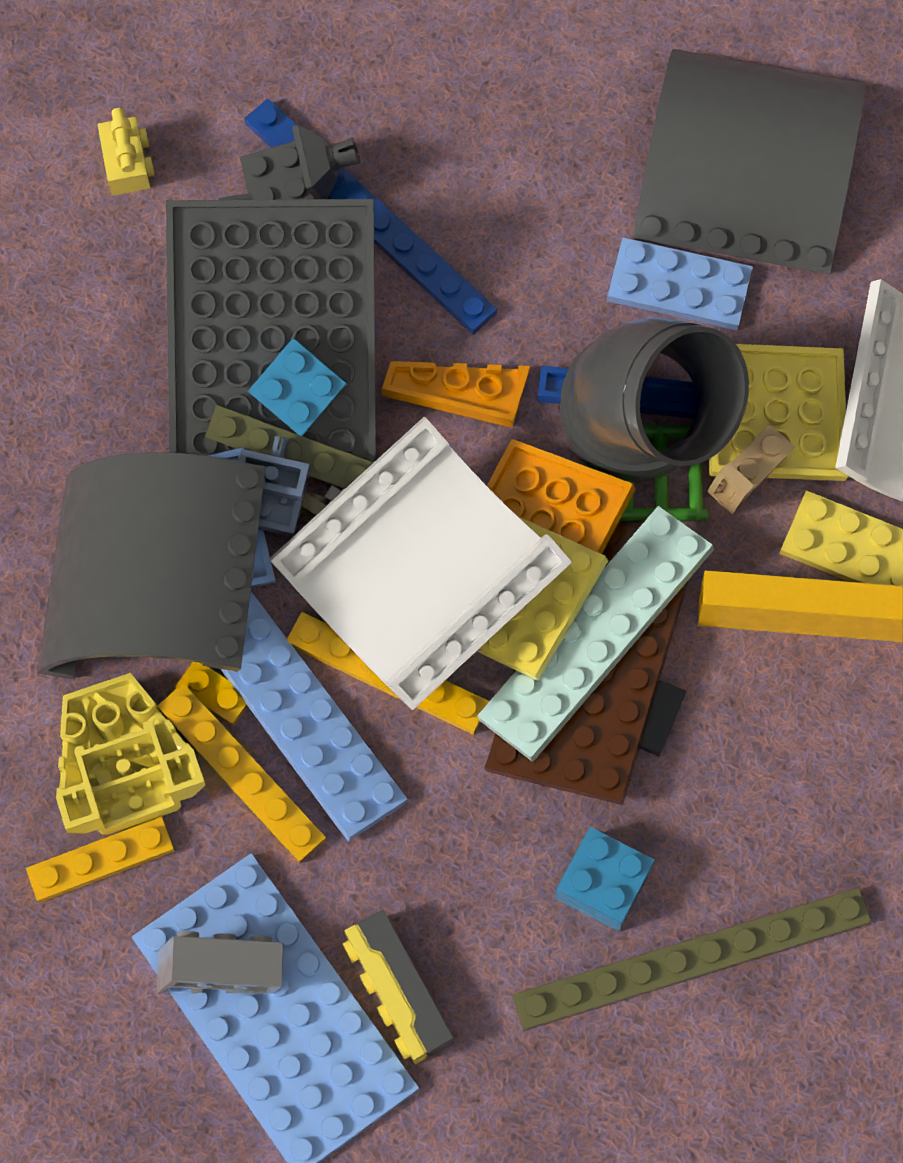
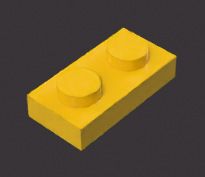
M192 662L175 686L176 689L184 683L210 712L232 726L236 724L248 707L228 679L209 667L203 666L202 663Z

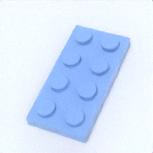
M622 237L607 301L738 330L753 266Z

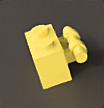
M115 108L111 111L112 121L97 124L111 194L114 196L151 189L149 177L155 176L151 156L145 157L143 148L149 147L146 128L139 129L137 117L126 118L123 108Z

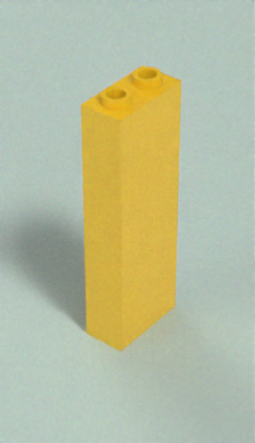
M705 570L699 592L697 626L903 642V586Z

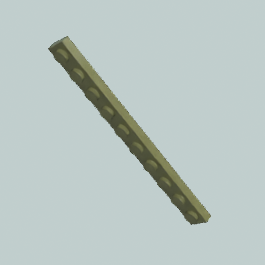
M856 888L512 994L524 1032L866 926L871 923V919L860 889Z

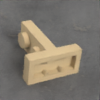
M769 424L731 463L728 462L719 471L707 492L733 514L795 447Z

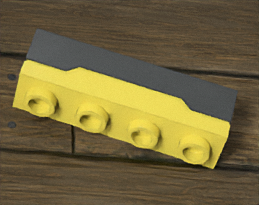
M384 910L344 930L348 941L342 943L351 962L359 960L365 973L359 976L369 995L374 992L378 995L382 1005L378 1006L377 1010L386 1027L393 1024L400 1037L394 1041L404 1060L411 1057L416 1065L425 1060V1058H429L454 1044L452 1034Z

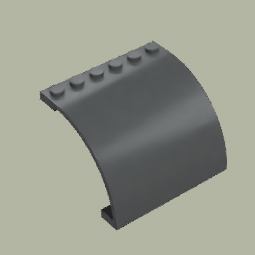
M672 49L654 123L633 238L830 274L854 160L866 83Z
M141 452L99 458L82 464L71 471L66 477L37 673L73 679L77 660L116 656L182 660L202 663L203 666L238 672L242 667L266 467L197 454Z

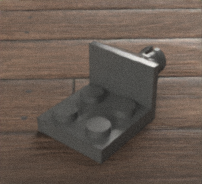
M300 125L292 126L295 141L240 157L247 192L252 193L253 200L328 199L338 180L337 170L353 164H360V156L356 155L359 151L354 138H349L336 144H328L318 134Z

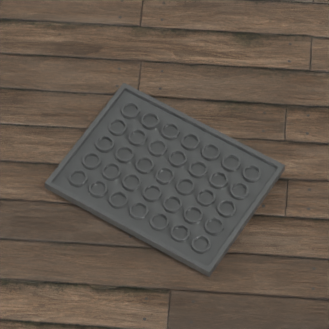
M374 199L166 200L170 453L209 456L235 449L205 438L216 405L296 433L248 392L291 339L295 338L348 383L304 436L375 462Z

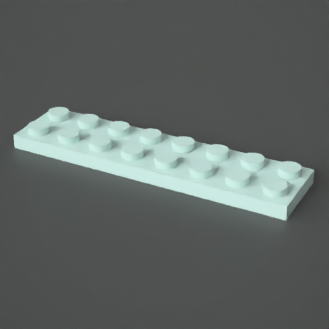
M658 506L603 569L539 681L515 671L477 715L479 721L534 762L714 551L713 545Z

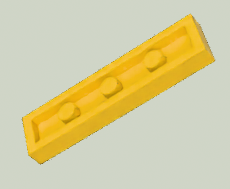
M161 816L26 868L36 900L38 903H42L175 851Z

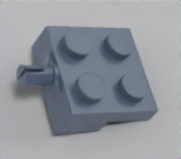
M275 436L271 455L241 449L238 461L266 467L258 529L293 537L296 533L310 475V464L285 459L284 456L289 440L282 437L281 441L280 436Z

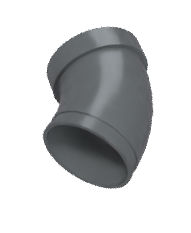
M646 318L625 322L600 335L570 365L563 381L560 401V420L565 438L573 452L588 467L629 482L653 480L671 473L680 466L702 463L719 453L729 443L740 426L749 395L747 366L740 349L734 341L723 332L714 328L667 318ZM659 353H662L676 361L689 374L696 391L697 410L694 422L686 435L674 445L657 451L648 440L642 426L640 397L645 376L654 359Z

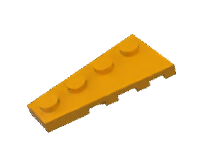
M391 361L382 386V396L513 428L530 373V366L518 365V369H502V365L487 364V368L467 367V364L453 363L451 367L436 366L434 362Z

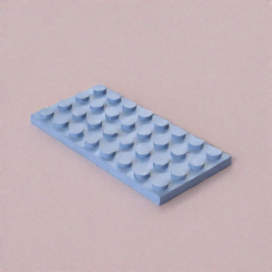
M251 853L131 937L156 974L158 971V950L173 936H177V932L180 931L198 932L200 938H213L214 934L229 933L236 935V940L248 941L251 936H269L272 938V942L283 943L282 987L274 993H226V990L203 989V994H191V988L170 987L168 991L287 1163L322 1162L419 1091L417 1084Z

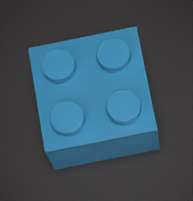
M292 338L248 392L302 437L348 383L297 339Z
M589 827L556 889L555 898L620 932L653 869L655 860Z

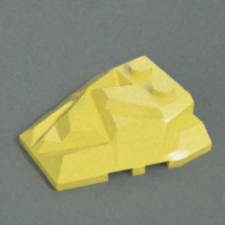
M131 672L63 695L60 731L62 755L59 756L58 762L60 787L57 788L56 800L67 833L86 834L97 830L102 835H109L178 811L181 808V800L193 797L205 786L194 750L188 743L183 741L169 719L166 720L157 709L156 703Z

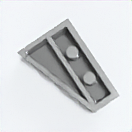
M195 931L177 932V936H173L158 950L157 994H168L170 987L191 988V994H203V989L226 990V993H274L282 987L283 943L272 942V938L269 936H251L248 941L236 940V935L229 933L214 934L213 938H200L199 933Z

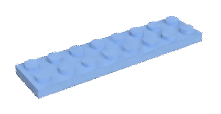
M250 592L242 667L238 672L221 669V671L349 842L405 805L407 798L294 647L288 643L287 638L254 594Z

